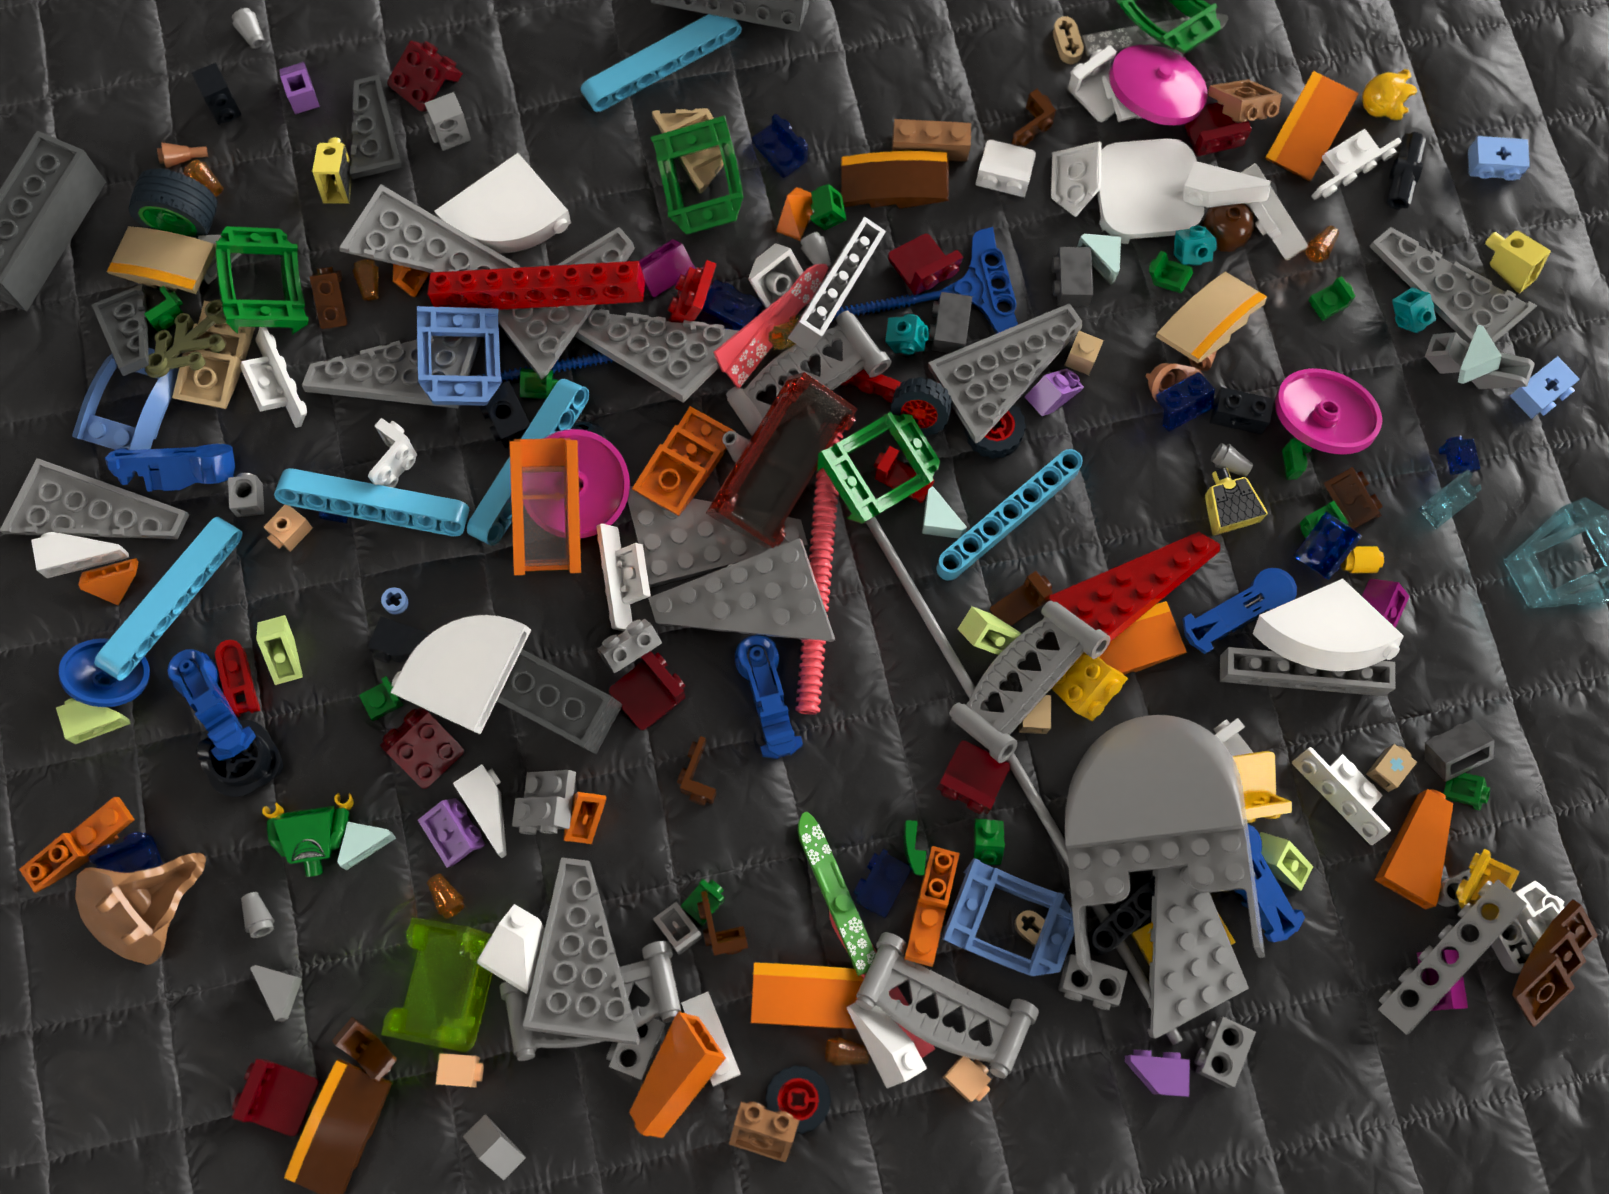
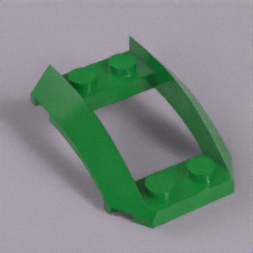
M1116 0L1127 16L1147 35L1183 55L1215 35L1221 29L1220 19L1217 20L1216 9L1218 7L1215 3L1210 5L1204 0H1169L1171 4L1190 19L1170 32H1166L1155 25L1134 3L1137 0Z
M725 116L651 137L663 182L668 217L685 234H693L737 221L743 200V191ZM719 146L730 195L684 207L674 159Z
M226 226L221 233L220 239L215 242L217 276L226 323L237 334L239 327L291 328L293 335L308 325L309 319L306 317L304 310L305 303L299 276L297 244H291L287 240L288 235L281 229ZM230 253L280 255L285 301L236 299Z
M889 412L870 425L818 453L817 471L824 468L852 513L847 519L864 523L934 481L932 477L934 472L938 470L940 460L912 415L901 414L897 416ZM889 430L917 475L875 499L848 454Z

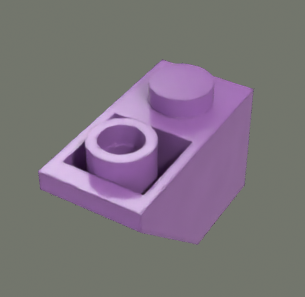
M304 62L279 69L287 98L295 114L320 107Z
M1066 368L1044 375L1025 398L1041 416L1056 411L1079 393L1084 386L1079 382L1080 379L1077 374Z
M1134 1050V1055L1125 1056V1063L1152 1094L1189 1096L1190 1060L1181 1059V1053L1163 1052V1057H1151L1152 1051Z

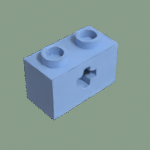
M1477 136L1468 148L1469 176H1479L1482 179L1491 177L1504 178L1505 180L1520 179L1530 167L1528 139Z
M1557 356L1529 379L1527 387H1519L1510 397L1531 419L1539 413L1544 416L1556 406L1554 401L1557 398L1563 401L1575 391L1572 386L1580 379Z

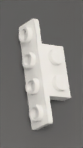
M1364 129L1329 150L1321 158L1335 177L1322 184L1313 193L1312 198L1316 200L1322 195L1324 198H1327L1338 189L1337 186L1341 183L1346 186L1358 177L1356 174L1363 171L1365 174L1372 170L1380 159H1383V161L1390 159L1397 153L1395 148L1402 141L1398 137L1379 149Z
M1253 164L1241 172L1266 179L1257 164ZM1271 186L1267 201L1245 203L1252 213H1255L1258 221L1255 224L1261 234H1268L1272 238L1285 260L1291 259L1308 248L1307 242Z
M260 327L256 343L263 357L242 361L240 365L241 371L260 412L286 406L295 428L301 427L307 415L306 405L303 401H300L297 395L295 381L289 377L286 371L285 359L279 355L276 349L274 336L269 334L267 327Z
M601 523L597 525V534L606 587L605 593L609 608V619L612 629L626 631V627L633 622L630 604L651 596L643 544L634 543L621 549L619 529L615 526Z
M1309 747L1292 761V764L1370 845H1374L1391 831L1372 810L1383 795L1343 754L1329 766L1313 748Z

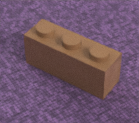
M894 119L892 151L947 152L949 161H968L971 147V123Z

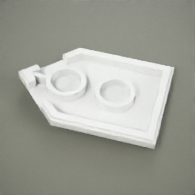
M1100 141L1052 152L1051 198L1076 217L1100 190Z

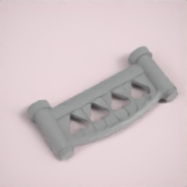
M844 311L836 318L837 326L827 329L810 353L795 344L764 367L745 389L735 386L726 393L727 401L753 437V443L759 453L769 451L779 443L781 437L775 429L864 369L869 377H876L891 365L892 361L883 351L880 352L853 313ZM836 340L842 341L843 361L825 356L823 349L828 346L831 347L832 343ZM814 355L820 356L821 376L819 377L801 370V364L806 361L809 362L810 358ZM792 370L798 371L799 391L797 392L779 385L780 378L788 377L789 372ZM768 386H776V407L758 401V393L766 392Z
M1048 601L1043 606L1041 614L1044 615V618L1019 635L995 658L981 677L967 704L958 702L949 712L952 721L990 751V756L999 763L1008 760L1016 750L1017 740L1010 736V734L1083 653L1096 659L1104 653L1110 643V636L1101 629H1093L1058 602ZM1054 632L1060 650L1038 649L1037 643L1044 640L1046 633ZM1035 652L1038 656L1041 671L1020 670L1018 665L1021 661L1026 660L1028 653ZM1017 673L1023 691H1003L1000 689V684L1007 681L1009 674ZM998 693L1004 712L983 711L981 706L989 701L991 694Z
M882 933L876 944L878 948L876 955L856 995V1004L865 1010H872L873 1006H878L894 1021L918 1038L945 1051L975 1060L986 1061L990 1063V1072L994 1076L1006 1078L1007 1074L1011 1073L1029 1026L1035 1024L1039 1014L1038 1008L1028 1001L1013 999L1009 1009L918 963L904 960L903 955L906 951L907 943L895 934ZM906 981L909 983L912 1000L909 1006L903 1005L900 999L893 1000L889 996L890 990ZM933 994L935 995L938 1018L930 1019L926 1013L921 1014L915 1008L917 1003ZM958 1008H961L965 1031L962 1033L956 1032L953 1027H946L942 1022L944 1016ZM987 1021L991 1045L984 1046L980 1040H972L969 1037V1031Z
M668 941L653 942L642 948L644 961L620 967L628 998L634 984L650 998V1002L646 1007L637 1006L632 1010L636 1028L659 1016L665 1023L673 1022L677 1013L681 1012L670 960L673 956L671 943ZM504 982L499 986L501 999L506 1001L513 1050L517 1060L525 1061L534 1058L537 1048H570L604 1041L525 1030L523 1022L531 990L526 994L508 982Z

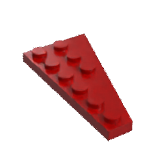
M1201 532L1194 533L1052 594L1048 601L1058 602L1093 629H1101L1110 636L1111 642L1220 552V543Z

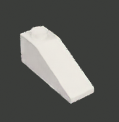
M1195 161L1184 185L1183 201L1207 208L1267 201L1271 181Z
M49 532L42 534L40 538L31 540L36 570L46 578L129 558V553L119 544L73 535Z
M480 765L453 784L497 854L503 858L507 855L502 796L501 791L497 787L501 781L492 768L487 771L483 765Z
M709 992L682 1002L684 1012L698 1016L726 1057L710 1078L712 1085L716 1086L740 1076L739 1068Z
M856 1002L846 1007L886 1088L906 1082L927 1069L914 1042L880 1007L873 1006L872 1010H865L858 1006Z

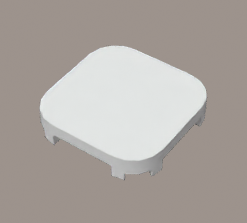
M1177 139L1117 142L1104 147L1101 150L1100 190L1097 192L1101 214L1099 224L1102 231L1106 230L1110 236L1121 237V243L1128 244L1130 239L1175 236V231L1198 226L1204 215V206H1195L1183 201L1184 185L1196 161L1193 150L1186 143Z

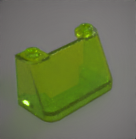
M412 917L406 937L409 946L418 950L406 1000L403 1008L394 1007L385 1016L381 1035L468 1052L474 1046L492 976V972L478 965L477 960L493 934L468 926Z

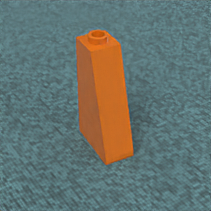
M1427 789L1417 795L1375 878V881L1423 909L1435 907L1439 898L1453 803L1446 800V796L1443 793L1434 789Z
M682 1012L677 1013L629 1113L635 1122L637 1131L644 1136L663 1138L726 1059L698 1016Z

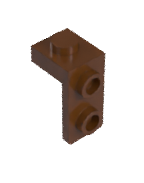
M1038 89L1029 93L1026 108L1035 119L1014 133L1011 145L1026 146L1033 140L1036 134L1046 132L1054 124L1053 120L1056 109L1052 106L1050 99Z
M332 266L317 268V273L310 276L321 329L347 325L339 285L343 280L341 270L333 271Z
M1034 571L1027 576L1023 585L991 606L989 612L1012 627L1049 600L1053 593L1051 583L1044 575L1040 576L1037 571Z
M700 736L698 743L693 741L687 756L691 758L688 768H682L677 783L681 784V793L690 796V801L705 806L706 802L713 804L716 797V789L692 780L706 745V738Z
M707 891L701 892L703 901L697 902L700 920H707L708 928L703 929L706 946L712 945L714 956L724 953L729 955L737 954L742 949L748 948L744 926L715 932Z
M353 1017L332 1040L337 1047L354 1058L376 1083L389 1073L397 1060L375 1033Z

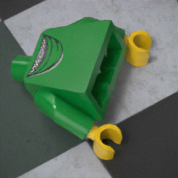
M349 793L348 801L342 804L340 803V794H336L334 797L338 807L336 810L334 806L284 813L283 807L275 802L276 810L270 814V809L264 806L262 813L269 819L266 822L268 842L282 857H286L288 863L303 862L306 877L322 874L321 859L329 858L334 850L340 847L349 819V810L354 804L352 795Z

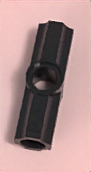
M1405 133L1402 137L1398 156L1390 172L1392 182L1386 202L1393 209H1408L1415 185L1421 176L1423 169L1421 159L1426 139L1420 133Z

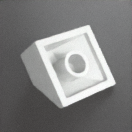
M775 243L756 258L748 279L765 309H767L789 291L803 273V270L791 248Z
M514 904L498 924L477 960V964L527 994L532 987L545 931L541 921Z

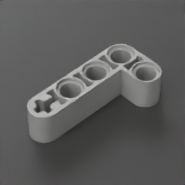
M1470 869L1441 882L1437 902L1439 905L1450 907L1459 904L1456 891L1463 879L1469 880L1471 873H1469ZM1448 886L1452 887L1455 892L1454 899L1450 898L1447 894ZM1516 918L1506 928L1508 939L1506 940L1500 935L1491 945L1504 969L1513 974L1521 972L1533 950L1532 944Z

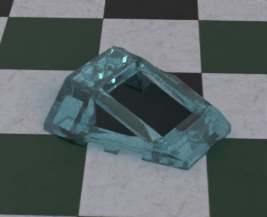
M1586 497L1562 506L1503 560L1529 608L1558 607L1569 604L1588 605L1598 602L1609 603V510ZM1567 520L1570 527L1543 538ZM1586 531L1605 566L1553 589L1535 554ZM1599 580L1605 588L1570 594Z

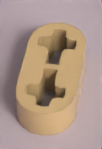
M1070 17L1057 19L1053 29V37L1059 56L1063 62L1075 64L1081 59L1084 49L1077 24ZM1061 27H1064L1065 30H1069L1067 36L1065 34L1064 29H1061ZM1069 45L1072 51H1076L1075 54H1072L1071 51H1067Z
M1026 910L1016 917L1014 926L1017 933L1035 947L1045 919L1034 911ZM1022 917L1024 919L1033 918L1032 925L1039 930L1038 933L1030 928L1025 931L1022 928L1024 925L1023 921H1021Z

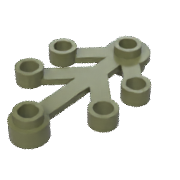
M214 300L206 305L205 314L207 317L188 334L187 330L193 327L194 321L189 314L182 313L174 320L176 324L174 338L167 330L160 331L155 335V353L149 355V366L145 367V372L148 376L152 378L163 377L170 369L190 366L192 370H199L206 363L200 352H192L188 356L183 357L177 356L181 353L206 348L216 353L225 348L226 343L219 334L198 339L215 323L223 324L226 322L221 300Z

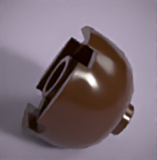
M1245 203L1209 207L1201 222V226L1206 227L1215 236L1217 250L1232 252L1246 245L1254 230V216L1251 209Z

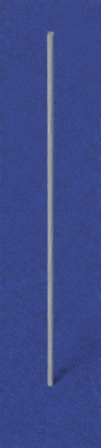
M791 373L788 374V377L781 378L787 388L799 391V387ZM808 406L801 413L819 442L821 441L819 435L822 433L820 431L821 424L811 407ZM874 516L866 521V524L970 699L975 689L972 680ZM983 703L981 710L989 711L986 704ZM1013 753L1006 762L1010 764V769L1068 866L1065 838L1015 753ZM1103 904L1091 905L1100 922L1109 915ZM1123 940L1116 949L1149 1004V996L1151 995L1149 981L1125 940ZM1176 1028L1166 1033L1172 1045L1183 1040Z

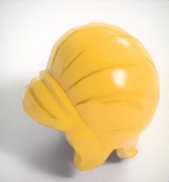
M1404 69L1398 73L1387 72L1377 75L1370 80L1362 94L1363 107L1367 113L1374 117L1386 116L1394 121L1401 120L1403 114L1409 111L1407 107L1403 106V103L1406 102L1409 96L1417 93L1415 86L1405 84L1411 77L1410 71Z

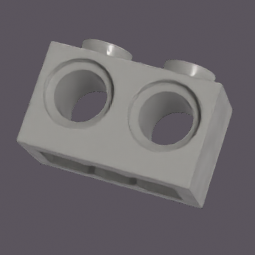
M454 92L425 102L428 113L424 114L429 133L434 143L439 142L442 151L471 140L464 114Z
M1070 954L1066 957L1058 988L1059 991L1065 992V998L1078 1002L1085 998L1093 1001L1092 1006L1108 1011L1110 1006L1117 1007L1120 1005L1128 971L1091 960L1092 974L1085 975L1077 965L1076 955ZM1074 971L1080 972L1083 975L1084 985L1082 987H1076L1072 983L1071 975ZM1102 980H1106L1112 985L1110 996H1105L1101 993L1099 985Z
M1225 1017L1216 1018L1215 1021L1212 1020L1205 1033V1037H1208L1205 1048L1201 1047L1195 1058L1194 1064L1197 1065L1195 1073L1227 1088L1235 1087L1256 1032ZM1225 1029L1230 1030L1234 1037L1233 1043L1230 1046L1225 1044L1222 1039V1033ZM1215 1056L1219 1057L1223 1062V1069L1220 1073L1215 1072L1211 1066L1212 1059Z
M656 1019L646 1023L648 1025V1033L645 1037L640 1038L639 1045L617 1044L613 1042L606 1058L611 1061L609 1067L644 1080L665 1023ZM626 1050H634L637 1054V1061L631 1067H625L621 1062V1056Z

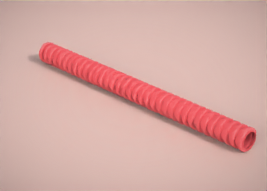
M825 423L820 426L822 433L819 435L821 441H819L820 449H818V453L843 440V426L837 423ZM823 468L816 473L818 481L815 482L817 489H815L814 494L817 497L814 498L816 505L813 506L815 513L812 515V519L815 521L811 525L814 529L811 530L813 538L810 539L812 546H810L809 551L812 554L809 555V560L811 561L810 565L825 610L828 612L829 607L826 604L829 603L827 596L830 595V590L828 587L831 586V582L828 579L832 576L829 571L832 570L830 562L833 561L831 554L834 552L831 546L834 545L832 538L835 537L833 530L836 528V524L833 522L836 521L837 517L834 514L837 513L835 505L838 504L836 497H838L839 492ZM801 639V643L804 646H801L800 650L803 652L800 655L802 663L799 664V668L802 670L798 673L801 680H798L797 684L800 686L797 689L799 697L796 698V702L799 704L795 707V711L801 714L815 715L820 713L818 705L821 704V700L818 699V696L822 694L819 688L822 687L820 679L823 678L821 671L824 669V666L821 662H824L825 658L822 654L825 653L823 645L826 644V641Z

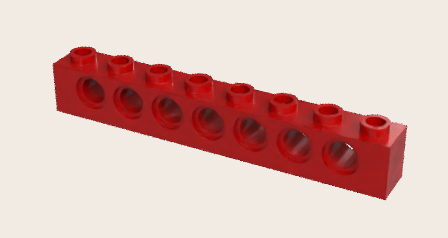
M639 261L431 272L427 294L434 307L492 308L498 310L643 302L645 279Z

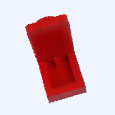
M889 446L886 453L881 452L875 461L874 467L877 468L875 479L895 489L917 474L912 467L898 461L899 450ZM934 481L908 497L923 503L928 489L933 486Z

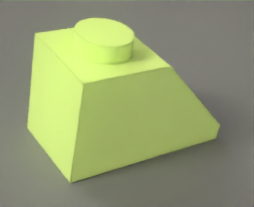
M975 607L970 608L958 627V630L973 646L997 655L1022 634L993 614Z
M283 615L258 622L256 639L274 684L277 685L302 678L303 674L295 639L286 616Z
M73 698L66 700L64 705L56 707L65 739L74 744L130 724L129 718L107 707L86 705Z
M1260 832L1262 840L1261 854L1274 877L1301 891L1313 866L1289 840Z

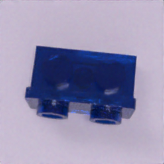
M777 114L772 116V124L752 137L753 145L783 178L807 162V143L802 137L795 135L786 119L782 120Z
M715 280L707 293L702 310L741 330L742 327L746 326L761 313L762 303L753 295H745L737 291L733 285L727 282L722 283Z
M1200 372L1156 395V401L1164 409L1163 426L1168 432L1213 408L1215 388Z
M1326 511L1293 556L1329 580L1338 571L1340 565L1356 547L1362 536L1349 525Z
M134 832L125 836L124 841L116 845L107 844L101 846L96 850V854L89 856L90 863L96 864L98 869L120 873H133L163 865L153 837L141 832Z
M885 849L882 850L880 855L874 853L867 866L871 870L867 880L861 878L853 892L858 895L855 903L884 919L911 871L909 865L887 854L888 851Z

